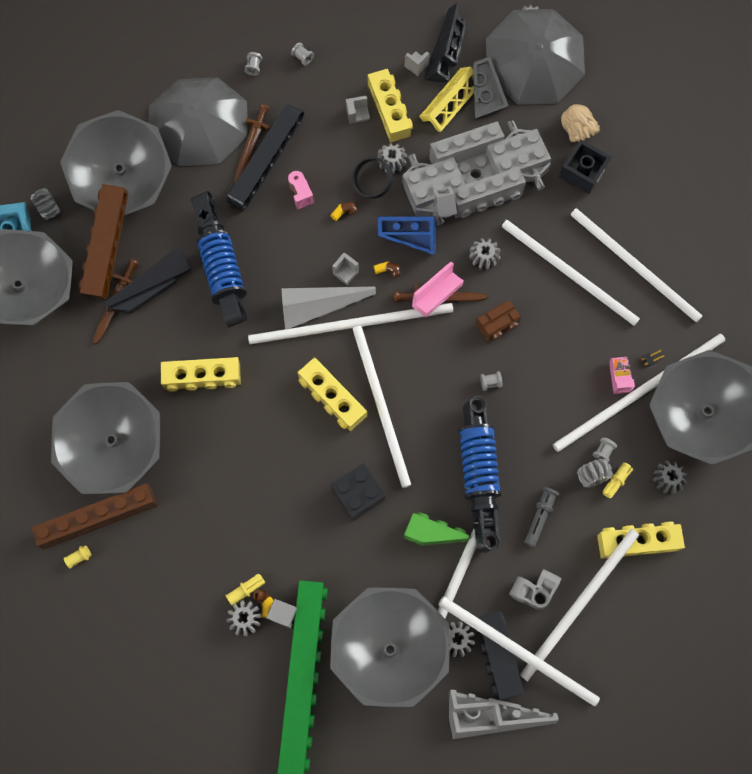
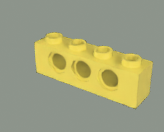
M388 69L368 74V86L390 142H395L410 137L413 125L411 119H408L406 116L407 109L405 104H402L400 101V91L394 86V76L390 75Z
M238 357L161 362V385L170 392L186 388V390H197L199 387L215 389L217 386L234 388L236 385H241L240 362ZM219 371L225 372L222 377H216ZM199 373H206L203 378H197ZM180 374H186V377L184 379H178V376Z
M313 358L298 371L299 383L305 389L308 387L312 391L311 395L317 402L321 401L325 405L324 409L331 416L334 414L338 418L337 422L343 429L347 428L349 431H352L367 417V411L316 358ZM317 379H321L323 381L321 385L313 384V382ZM333 392L336 394V397L328 399L326 395ZM347 406L349 410L343 413L339 411V408Z
M674 522L661 523L662 526L655 527L654 524H644L642 528H634L631 525L622 527V530H615L614 527L602 529L603 532L597 535L601 559L611 556L618 546L616 538L621 537L624 539L630 529L635 530L644 538V544H640L635 540L624 556L680 551L685 548L681 524L674 525ZM656 533L663 535V542L657 540Z

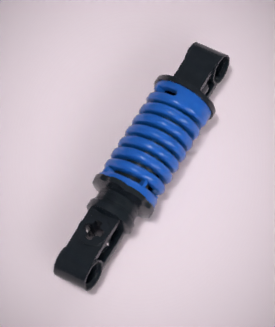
M206 191L191 198L199 225L197 230L200 237L197 238L196 242L200 250L202 263L204 264L209 288L211 289L212 302L216 305H221L224 322L230 328L247 321V315L242 304V299L247 295V291L242 286L243 281L240 279L241 274L232 247L231 235L228 231L223 230L224 227L222 222L219 221L214 198L209 191Z
M474 396L463 405L465 426L458 429V434L461 437L460 444L462 445L461 451L463 452L461 457L463 459V473L465 474L463 478L466 482L464 487L467 489L465 499L472 502L470 510L473 513L476 548L481 553H488L497 549L500 545L499 520L497 516L499 508L496 504V498L501 497L502 492L500 490L499 477L496 476L499 471L496 468L498 463L495 461L497 455L494 454L496 452V447H494L496 444L494 440L495 426L487 422L485 400L480 396ZM472 404L476 406L477 410L472 407ZM486 538L490 541V547L485 542Z

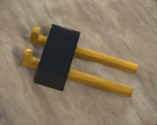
M661 350L651 355L649 353L644 355L641 361H645L644 366L647 365L649 367L655 363L654 361L664 357L663 355L654 360L651 357L661 352Z

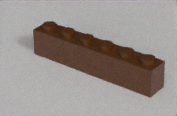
M102 184V188L98 191V207L94 210L95 222L91 226V241L86 249L88 254L87 261L83 264L84 275L79 283L80 293L85 296L106 300L108 298L129 192L124 187Z
M146 483L129 490L127 493L117 494L33 526L31 529L36 545L44 550L157 507V503L151 487Z

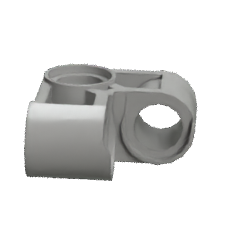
M543 569L537 583L534 585L530 581L518 576L509 596L534 609L542 610L550 602L562 578ZM535 595H542L545 603L537 604L534 599Z

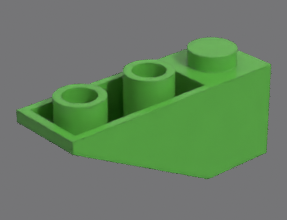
M420 512L418 514L413 513L404 534V539L422 546L467 542L469 538L465 530L457 527L452 529L447 527V523L441 520L432 521L428 519V515Z

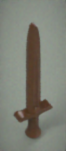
M266 104L259 106L256 120L246 119L247 125H252L236 170L234 183H236L249 163L261 129L270 130V126L263 123L265 114L269 111V107Z
M128 260V267L123 277L113 274V278L119 280L113 295L132 282L130 278L135 268L139 266L137 260ZM105 310L94 335V344H97L103 337L116 310Z
M415 283L414 285V293L418 290L419 284ZM394 291L392 297L395 302L413 300L414 293ZM454 292L445 301L486 300L488 296L480 293Z

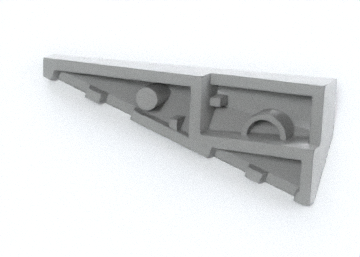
M281 288L285 329L306 324L307 321L326 316L345 308L349 304L358 303L369 296H375L376 288Z
M450 690L449 722L453 739L556 724L559 721L557 713L540 712L536 708L531 710L514 703L492 698L483 699L475 697V694L457 693L456 690Z

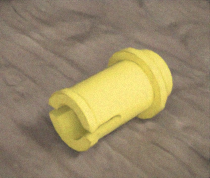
M80 546L79 550L64 557V561L68 568L71 569L80 562L89 560V557L92 555L87 546Z

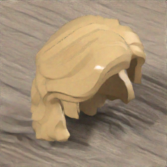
M574 104L562 114V126L569 134L571 142H579L580 139L584 141L585 138H590V135L594 136L600 131L598 122L595 121L592 113L586 106Z

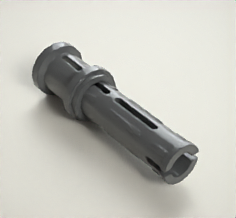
M543 487L542 489L543 494L540 501L536 504L537 512L524 541V544L536 548L548 514L553 512L552 506L556 497H559V492L548 487Z

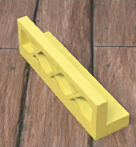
M464 67L458 70L419 116L423 122L430 121L438 132L445 128L474 93V85L468 87V79L470 77L473 79L472 67ZM460 89H464L462 99H458V91ZM453 101V110L447 112L448 103ZM439 114H443V122L441 124L435 119Z

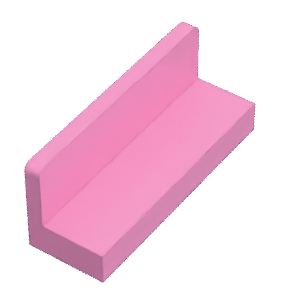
M452 262L448 263L414 293L412 307L423 316L427 317L463 285V280L453 273L454 264Z

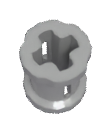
M301 42L297 43L291 50V55L300 59L304 66L308 65L314 57V53L305 49Z
M249 52L247 54L248 62L244 71L248 75L257 76L259 75V64L262 62V56L256 52Z
M500 371L490 375L480 374L483 391H487L488 388L503 387Z
M603 437L600 440L601 444L597 451L593 452L592 455L597 460L606 459L609 462V456L617 448V445L612 440Z

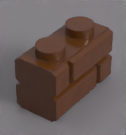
M507 300L478 317L476 325L487 341L491 339L495 341L502 337L503 332L506 330L513 331L519 326L518 323L521 316L511 301Z

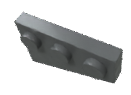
M491 57L474 62L473 82L476 120L508 108V103Z

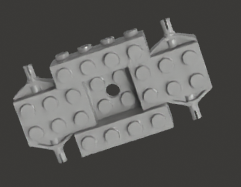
M511 120L507 123L511 133L504 140L505 136L497 121L431 143L429 153L431 164L419 163L415 154L409 155L408 159L412 166L403 174L402 185L415 215L436 216L437 225L443 224V218H439L435 210L433 190L451 186L455 194L457 214H454L455 218H465L473 212H482L488 207L499 206L505 201L519 199L523 194L526 182H535L538 190L544 189L545 186L541 177L549 171L551 157L538 130L517 129L514 120ZM477 172L480 174V177L473 178L471 173Z

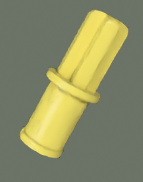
M623 462L617 472L612 475L610 482L603 490L604 496L610 499L620 486H624V481L633 471L629 464Z
M257 574L244 584L241 582V586L225 596L233 606V604H236L246 596L250 597V593L264 585L265 581L260 574Z

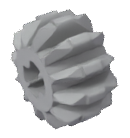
M390 142L389 147L382 146V150L378 151L377 158L386 162L394 175L395 170L401 172L402 167L406 166L407 154L404 147L399 148V144L392 146ZM377 161L379 163V168L385 169V172L387 173L385 166L380 161Z
M483 238L480 240V243L475 241L474 245L470 248L471 254L469 256L470 260H473V266L479 264V269L485 266L487 270L490 268V265L495 267L496 263L500 260L499 254L501 252L500 248H496L497 242L491 244V239L485 242Z
M606 459L589 462L580 467L577 472L578 478L584 487L601 484L613 475L612 468Z
M240 601V608L233 604L235 612L228 610V614L232 615L233 618L226 620L228 623H233L229 629H236V635H240L243 629L244 636H248V629L252 633L256 632L252 627L253 625L260 627L261 623L255 621V619L262 618V615L255 614L259 608L257 606L252 608V602L249 601L245 607V602ZM242 614H249V616L247 617L248 621L246 623H244L243 621L242 623H240V620L242 619Z
M454 622L450 623L452 630L449 629V652L451 649L453 650L452 657H456L458 650L461 657L465 656L463 648L467 652H471V648L467 644H475V641L468 640V638L474 636V633H466L470 626L467 625L463 630L462 622L458 623L457 628ZM455 634H458V637L461 636L463 639L460 641V645H456L457 642L453 643L452 641Z

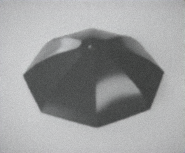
M554 9L513 10L486 38V58L491 57L504 94L517 105L558 104L585 75L583 35Z
M218 77L177 79L149 105L148 123L158 128L168 157L176 166L219 165L248 138V125L246 122L248 118L247 101Z
M120 110L78 124L60 162L74 201L92 210L98 207V191L102 188V184L124 187L129 192L124 215L155 204L172 167L158 128Z
M0 229V324L34 326L69 300L73 260L44 232Z
M711 350L666 366L649 406L668 447L711 465L752 450V366Z
M129 382L84 384L53 416L51 463L81 494L127 493L159 460L160 412Z
M367 588L333 619L330 669L363 706L414 707L449 673V623L416 589Z

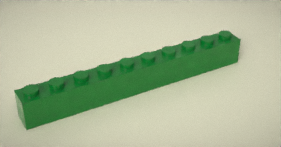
M299 580L278 774H305V772H309L310 759H306L307 750H311L312 737H309V729L314 727L315 715H311L312 706H316L317 693H313L314 684L318 685L319 680L316 663H320L321 650H318V642L323 640V629H320V623L325 620L326 609L322 608L323 600H327L328 588H324V583Z

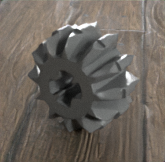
M46 188L39 189L31 195L33 204L45 220L52 219L60 213L59 206Z
M665 461L664 465L660 463L657 466L658 470L653 472L657 476L653 479V482H659L656 488L660 489L663 487V493L665 494L668 491L671 494H675L676 490L679 492L683 490L682 485L687 484L684 478L688 474L681 472L684 466L678 468L677 461H674L672 464L669 461Z

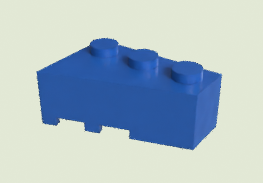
M436 216L378 217V236L430 254H435Z

